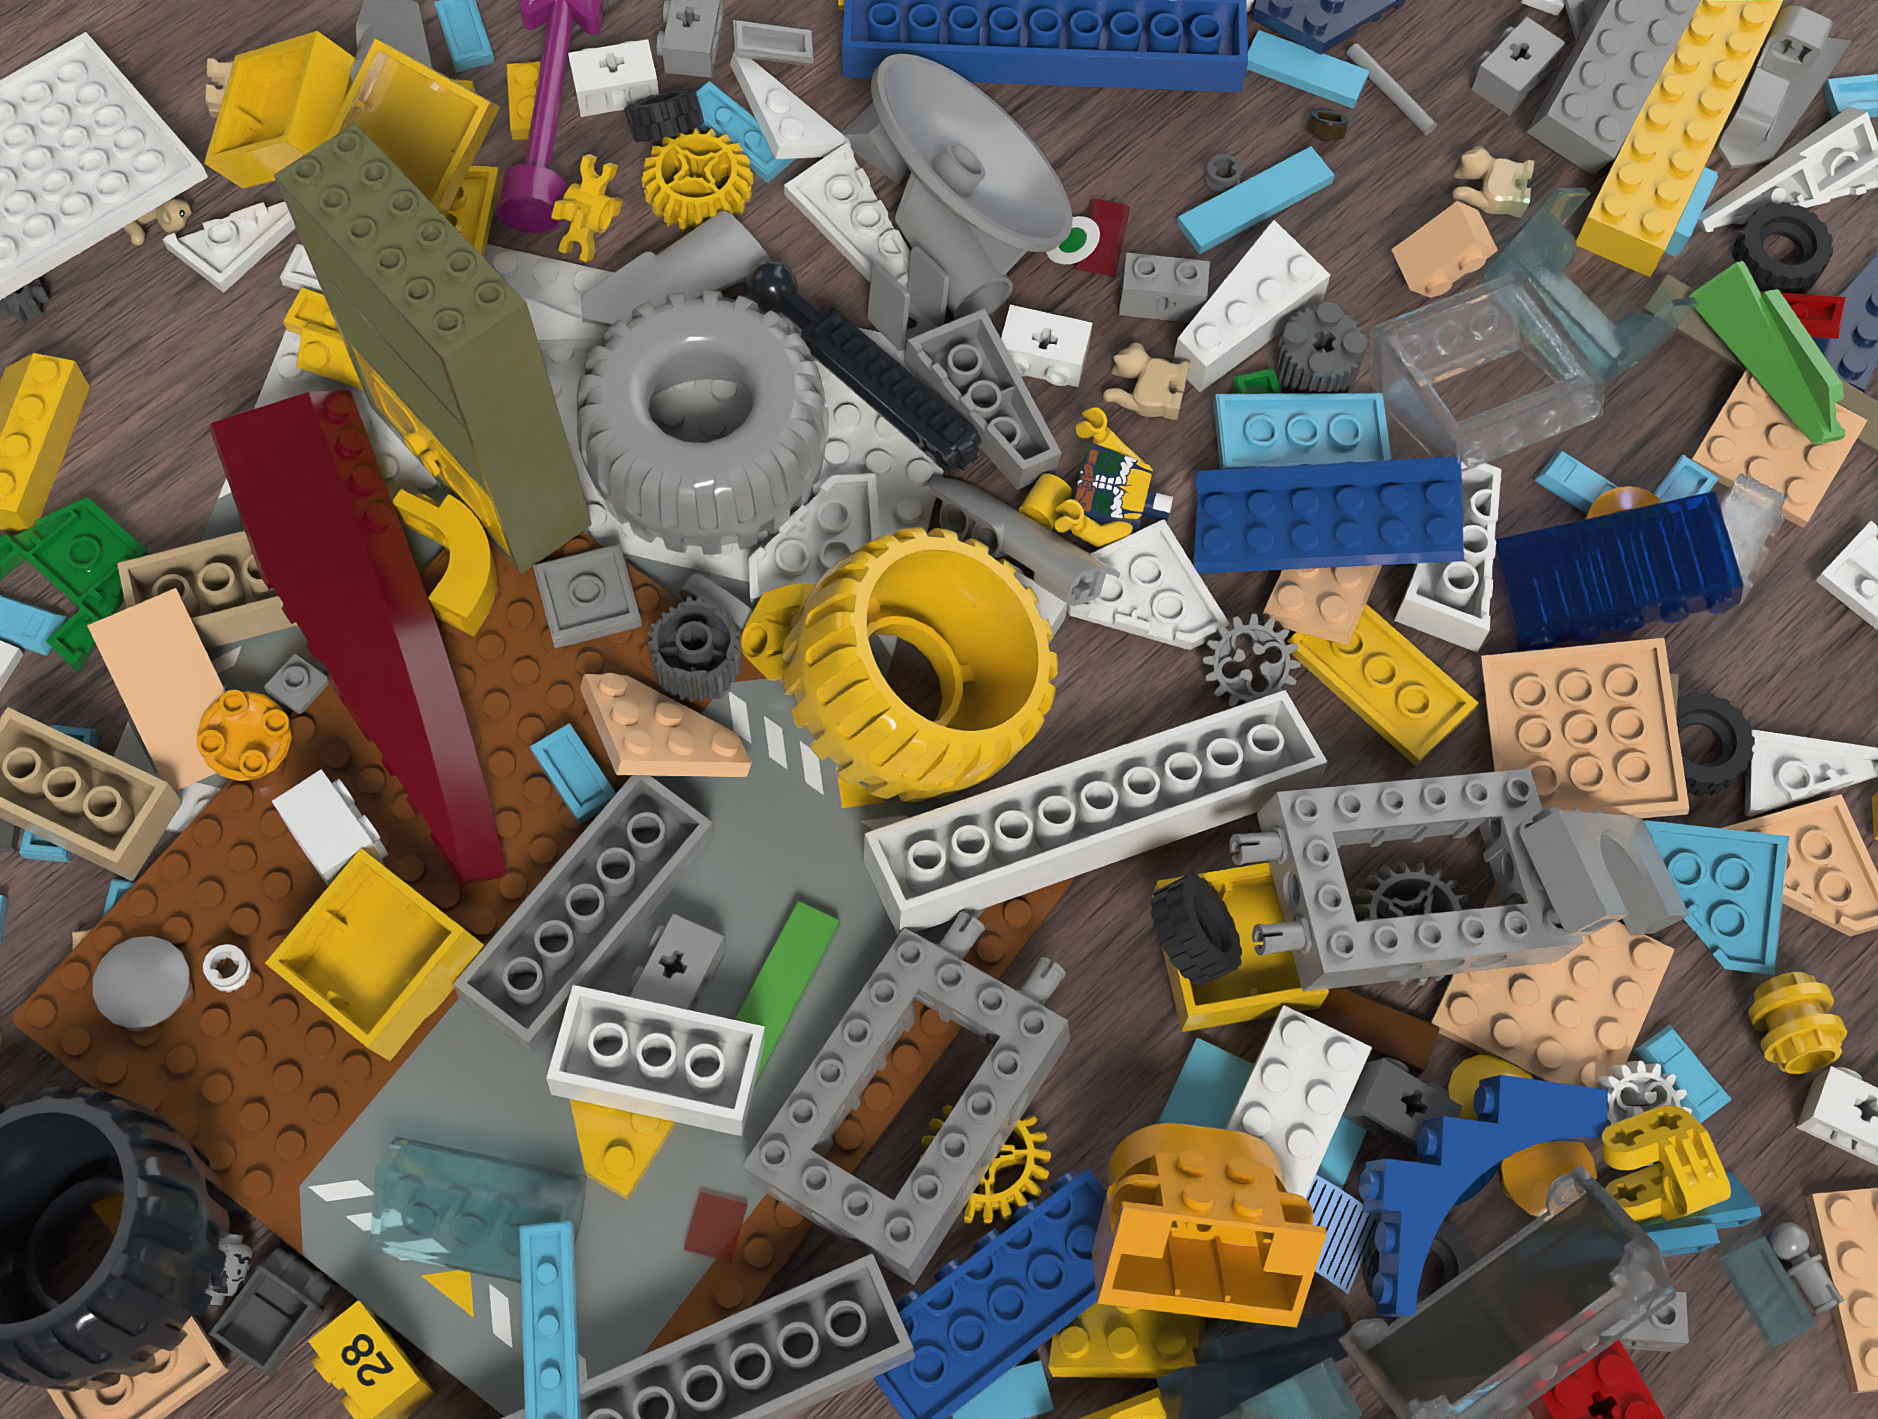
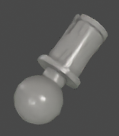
M1793 1222L1778 1224L1770 1233L1769 1243L1771 1249L1779 1258L1791 1262L1793 1268L1788 1270L1786 1274L1788 1277H1794L1798 1286H1800L1807 1297L1814 1313L1819 1315L1845 1301L1820 1261L1823 1257L1821 1254L1812 1258L1808 1254L1810 1241L1807 1232Z

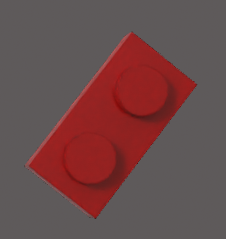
M1781 293L1811 337L1839 339L1846 310V297Z

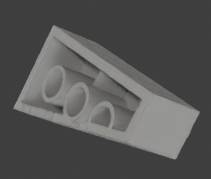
M985 308L907 340L904 363L928 389L977 430L981 437L980 449L1017 490L1037 482L1041 474L1053 475L1056 473L1062 452Z

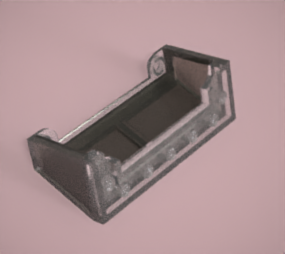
M1580 1165L1569 1174L1561 1175L1551 1183L1546 1198L1547 1212L1416 1305L1415 1316L1400 1317L1389 1326L1380 1318L1360 1320L1350 1328L1346 1335L1339 1339V1342L1352 1365L1391 1419H1510L1677 1297L1658 1245L1586 1169Z

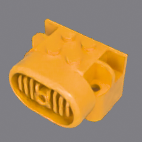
M1179 1123L1154 1124L1141 1128L1127 1136L1114 1150L1108 1164V1190L1092 1248L1097 1304L1297 1328L1327 1231L1324 1226L1313 1225L1314 1213L1307 1199L1301 1195L1287 1193L1281 1163L1273 1149L1261 1139L1244 1132Z

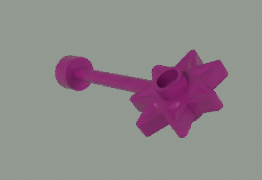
M521 0L520 12L523 26L528 30H534L546 22L547 26L524 164L509 167L502 173L496 205L498 218L515 230L532 234H543L555 231L562 224L563 219L556 220L551 218L555 201L563 200L568 188L565 180L559 174L550 170L572 25L574 20L588 34H598L602 27L604 0Z

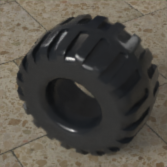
M53 1086L44 1088L40 1096L32 1093L16 1096L6 1101L4 1105L5 1111L0 1114V1378L10 1382L64 1392H75L81 1388L89 1390L104 1389L118 1384L121 1374L135 1377L156 1365L154 1354L160 1349L173 1351L188 1336L187 1332L182 1328L193 1313L203 1316L213 1297L205 1292L212 1275L222 1276L227 1258L226 1253L219 1249L220 1239L229 1236L230 1233L228 1211L218 1204L225 1198L223 1185L218 1174L210 1168V1161L205 1153L168 1119L147 1106L92 1087L77 1089L71 1086ZM116 1195L124 1196L119 1226L106 1256L88 1281L65 1302H62L53 1284V1260L62 1235L75 1217L94 1202Z

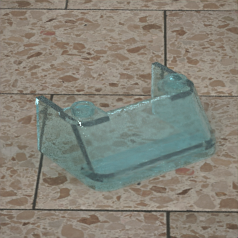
M1558 188L1486 270L1484 288L1488 296L1576 387L1583 390L1597 389L1603 387L1652 353L1693 311L1699 302L1694 297L1669 300L1653 317L1642 313L1634 314L1616 327L1563 272L1573 261L1577 252L1576 240L1563 224L1590 195V192L1586 188Z

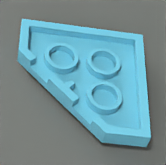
M1645 820L1647 829L1689 913V916L1683 919L1706 944L1724 969L1775 975L1790 837Z

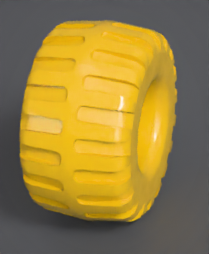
M922 527L900 529L892 535L884 534L835 563L821 577L792 618V630L785 638L782 657L783 660L791 664L783 672L782 679L785 694L794 695L796 706L791 710L793 721L798 729L806 726L814 739V742L809 747L821 761L829 757L839 766V769L836 771L838 777L851 785L860 781L867 783V793L885 799L899 795L901 801L915 803L923 802L933 797L938 799L947 797L992 777L1005 767L1039 732L1044 723L1043 716L1051 709L1056 689L1049 682L1057 676L1058 658L1055 652L1049 651L1048 643L1054 637L1049 620L1041 619L1036 608L1040 601L1030 586L1025 589L1013 574L1017 570L1004 558L997 561L988 555V546L980 541L971 538L965 542H960L954 531L934 528L926 533ZM874 635L897 636L913 644L929 659L939 678L942 696L938 717L934 722L927 720L912 710L890 688L875 662L869 637Z

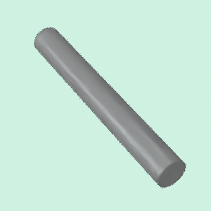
M1358 43L1349 48L1346 55L1357 66L1370 71L1368 78L1424 135L1430 134L1436 128L1437 123Z

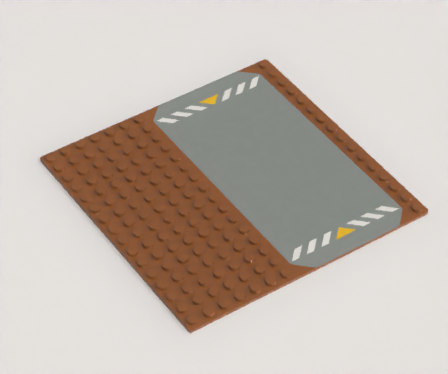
M581 532L538 563L603 548L604 546L584 532ZM488 539L497 570V587L493 605L484 623L473 637L436 617L435 620L450 662L478 756L507 870L506 876L471 884H460L429 835L432 830L420 813L415 815L406 801L408 794L396 775L392 777L389 775L381 763L383 755L374 741H367L329 683L303 713L298 714L293 711L288 717L292 740L287 756L274 771L259 779L246 781L231 779L15 1012L12 1020L17 1028L92 1088H97L147 1106L168 1119L205 1153L210 1161V1168L218 1174L226 1195L506 1417L525 1408L519 1226L568 1220L573 1223L579 1383H582L753 1307L815 1225L809 1219L752 1185L742 1165L898 938L864 863L865 833L964 800L965 798L958 793H954L940 799L933 797L923 802H903L899 795L885 799L867 793V783L863 781L854 785L845 782L836 775L839 766L829 757L821 761L810 749L809 746L814 742V739L806 726L798 729L791 715V710L796 706L794 695H786L783 683L779 680H768L743 653L740 674L736 675L735 683H730V692L721 699L710 700L708 697H704L703 702H700L699 698H695L693 702H690L689 697L680 700L679 694L676 696L666 694L659 686L657 676H654L648 647V633L651 632V623H655L656 619L662 620L661 614L663 612L670 613L669 608L671 606L677 609L678 603H683V601L627 562L625 564L641 617L642 627L555 648L534 568L531 567L520 575ZM446 548L420 574L428 598L448 568L450 552ZM605 673L627 675L737 733L752 764L747 777L652 776L713 822V841L590 989L629 997L631 993L627 992V988L634 971L638 966L645 968L653 953L649 951V946L656 929L661 924L667 926L674 913L725 936L727 952L696 1012L735 1020L798 901L840 920V927L753 1090L743 1135L738 1136L677 1122L627 1201L586 1176L570 1099L551 1095L546 1077L562 1022L532 1056L458 998L455 989H453L442 1004L423 1020L397 1054L389 1061L364 1046L265 964L328 888L289 831L272 800L321 769L331 783L340 779L354 799V804L361 815H365L380 836L379 840L389 854L382 859L386 868L483 943L484 948L598 816L597 814L589 820L578 824L533 756L530 746L570 723L617 793L632 775H616L582 695L580 686L584 674L603 675ZM1073 877L970 913L967 921L970 922L972 917H975L984 925L985 930L979 935L963 961L999 981L1069 889ZM956 919L924 929L915 934L933 944H940ZM153 936L169 941L183 953L190 969L192 991L190 996L183 1001L182 1005L168 1019L142 1031H128L123 1026L113 1024L99 1011L93 997V976L101 959L114 946L134 937ZM225 944L234 945L241 949L250 961L252 969L249 980L247 979L245 985L239 987L238 990H232V992L228 993L213 987L203 973V962L206 955L215 947ZM226 957V959L220 960L221 962L215 968L224 979L233 976L239 966L231 958ZM678 964L674 971L666 969L667 978L671 979L675 972L683 974L682 966ZM913 999L916 1009L914 1025L909 1032L903 1031L886 1057V1067L883 1071L877 1070L859 1097L860 1106L856 1111L851 1109L832 1138L834 1141L833 1146L823 1157L851 1175L964 1028L952 1020H949L948 1023L944 1022L939 1018L938 1012L916 999Z

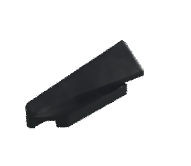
M1342 1310L1301 1318L1297 1328L1271 1325L1214 1339L1192 1349L1197 1365L1182 1368L1157 1379L1167 1418L1219 1419L1355 1354L1359 1343L1349 1312H1343Z

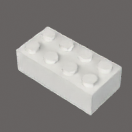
M572 985L546 1079L551 1095L742 1136L764 1050L765 1027Z
M1285 1005L1282 1006L1277 1014L1225 1130L1251 1134L1264 1141L1273 1149L1281 1163L1287 1193H1294L1306 1198L1372 1047Z

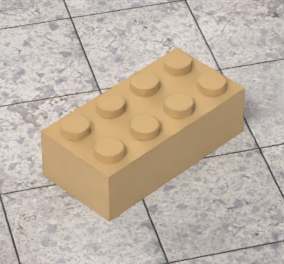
M245 531L117 563L126 608L176 588L205 650L297 626V623L291 624L282 611L283 602L274 589L269 590L263 582Z
M7 707L0 717V818L133 882L183 803L168 782Z

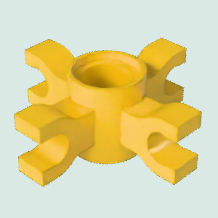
M591 154L583 156L581 161L582 184L573 183L566 191L563 200L555 201L551 218L556 220L565 219L571 222L570 230L562 238L558 251L564 254L572 252L573 243L577 241L582 247L579 260L584 262L593 260L595 253L594 232L604 233L610 225L612 218L620 215L623 203L621 198H612L604 195L607 184L616 175L618 165L613 163L604 164L603 173L599 176L594 170L597 157Z

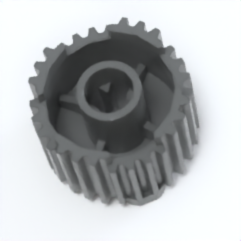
M1325 301L1320 303L1318 307L1315 305L1313 310L1306 307L1304 313L1298 311L1296 317L1291 316L1290 321L1286 323L1277 349L1275 362H1277L1276 370H1280L1277 380L1278 382H1283V389H1289L1288 393H1349L1352 383L1356 381L1366 353L1368 339L1362 334V327L1357 328L1358 321H1351L1352 316L1350 314L1345 316L1344 310L1337 303Z
M687 597L686 602L678 603L677 609L671 606L669 608L670 613L663 612L661 614L662 620L656 619L655 623L650 625L651 632L648 633V647L654 676H657L659 686L664 692L672 696L679 694L680 700H684L686 697H689L690 702H693L695 698H699L700 702H703L704 697H708L710 700L721 699L730 692V683H735L736 675L740 674V666H742L740 631L735 626L734 619H729L728 612L721 613V608L711 604V599L708 598L704 602L701 597H697L696 601H693L691 597Z

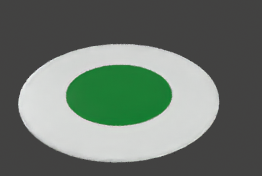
M1082 216L1072 217V229L1069 236L1056 249L1046 252L1048 257L1058 264H1073L1088 257L1096 248L1100 238L1099 228L1093 220Z

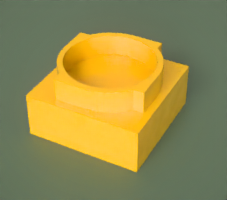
M319 31L236 55L204 164L243 189L275 181V173L324 143L349 92L347 86L355 58Z
M374 39L324 143L356 123L445 217L500 106L391 45Z
M360 848L265 964L364 1046L391 1061L423 1020L431 1015L454 989L453 983L483 948L484 944Z
M1270 863L1197 874L1200 878L1207 880L1211 887H1214L1221 900L1226 904L1241 940L1242 962L1237 970L1204 986H1199V984L1194 985L1190 983L1189 979H1185L1180 974V971L1173 966L1169 956L1163 949L1181 1032L1277 1016L1283 1005L1297 1012L1319 1009L1329 991L1328 989L1302 992L1292 951L1260 956L1254 949L1256 945H1263V941L1253 943L1252 932L1255 925L1284 923ZM1182 877L1157 881L1154 892Z

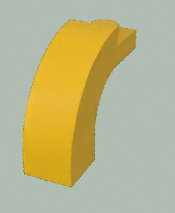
M400 489L392 501L400 524L436 541L450 552L448 568L428 598L435 617L474 637L491 610L497 587L495 560L486 533L474 513L450 494L447 495L439 507L433 499L424 494L418 493L414 496Z

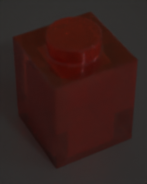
M700 1192L684 1251L732 1263L748 1204Z

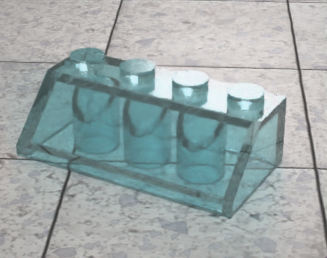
M395 1136L376 1166L369 1251L521 1283L519 1226L570 1220L573 1223L575 1248L583 1217L587 1175Z

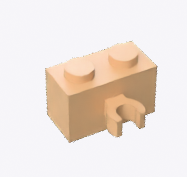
M1456 201L1391 249L1410 290L1430 298L1440 296L1449 291L1453 285L1452 283L1466 273L1481 268L1485 264L1486 259L1498 251L1479 211L1459 201Z

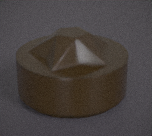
M1315 110L1309 114L1306 130L1323 142L1345 138L1349 121L1346 117L1336 112Z

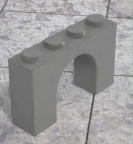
M1552 807L1533 816L1534 824L1519 832L1567 936H1589L1620 919H1623L1630 936L1652 935L1689 916L1643 818L1630 815L1604 814L1601 810L1581 812V809L1577 808L1564 811L1560 810L1559 807Z

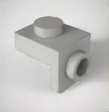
M294 653L266 683L264 688L270 699L279 704L287 717H289L293 711L298 714L303 713L329 685V680L326 675Z

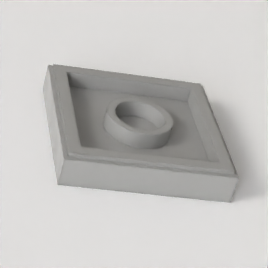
M620 543L533 565L555 648L642 627L641 617Z

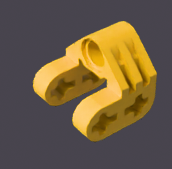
M789 584L763 592L742 631L740 638L742 653L768 680H779L783 683L782 674L791 664L782 659L785 638L792 630L791 621L795 612L816 586L814 584Z
M1668 1105L1657 1107L1614 1123L1605 1128L1602 1133L1603 1159L1612 1168L1633 1170L1660 1161V1163L1615 1179L1606 1186L1605 1209L1608 1218L1613 1222L1632 1226L1662 1216L1666 1221H1670L1730 1198V1183L1708 1131L1685 1109Z

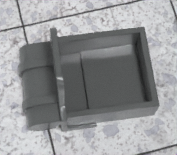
M282 1246L273 1251L263 1266L258 1264L255 1267V1273L209 1333V1335L269 1377H272L302 1335L306 1337L324 1312L319 1307L331 1298L336 1289V1284L326 1278L324 1272L321 1270L316 1271L303 1262L301 1256L295 1252L290 1253Z

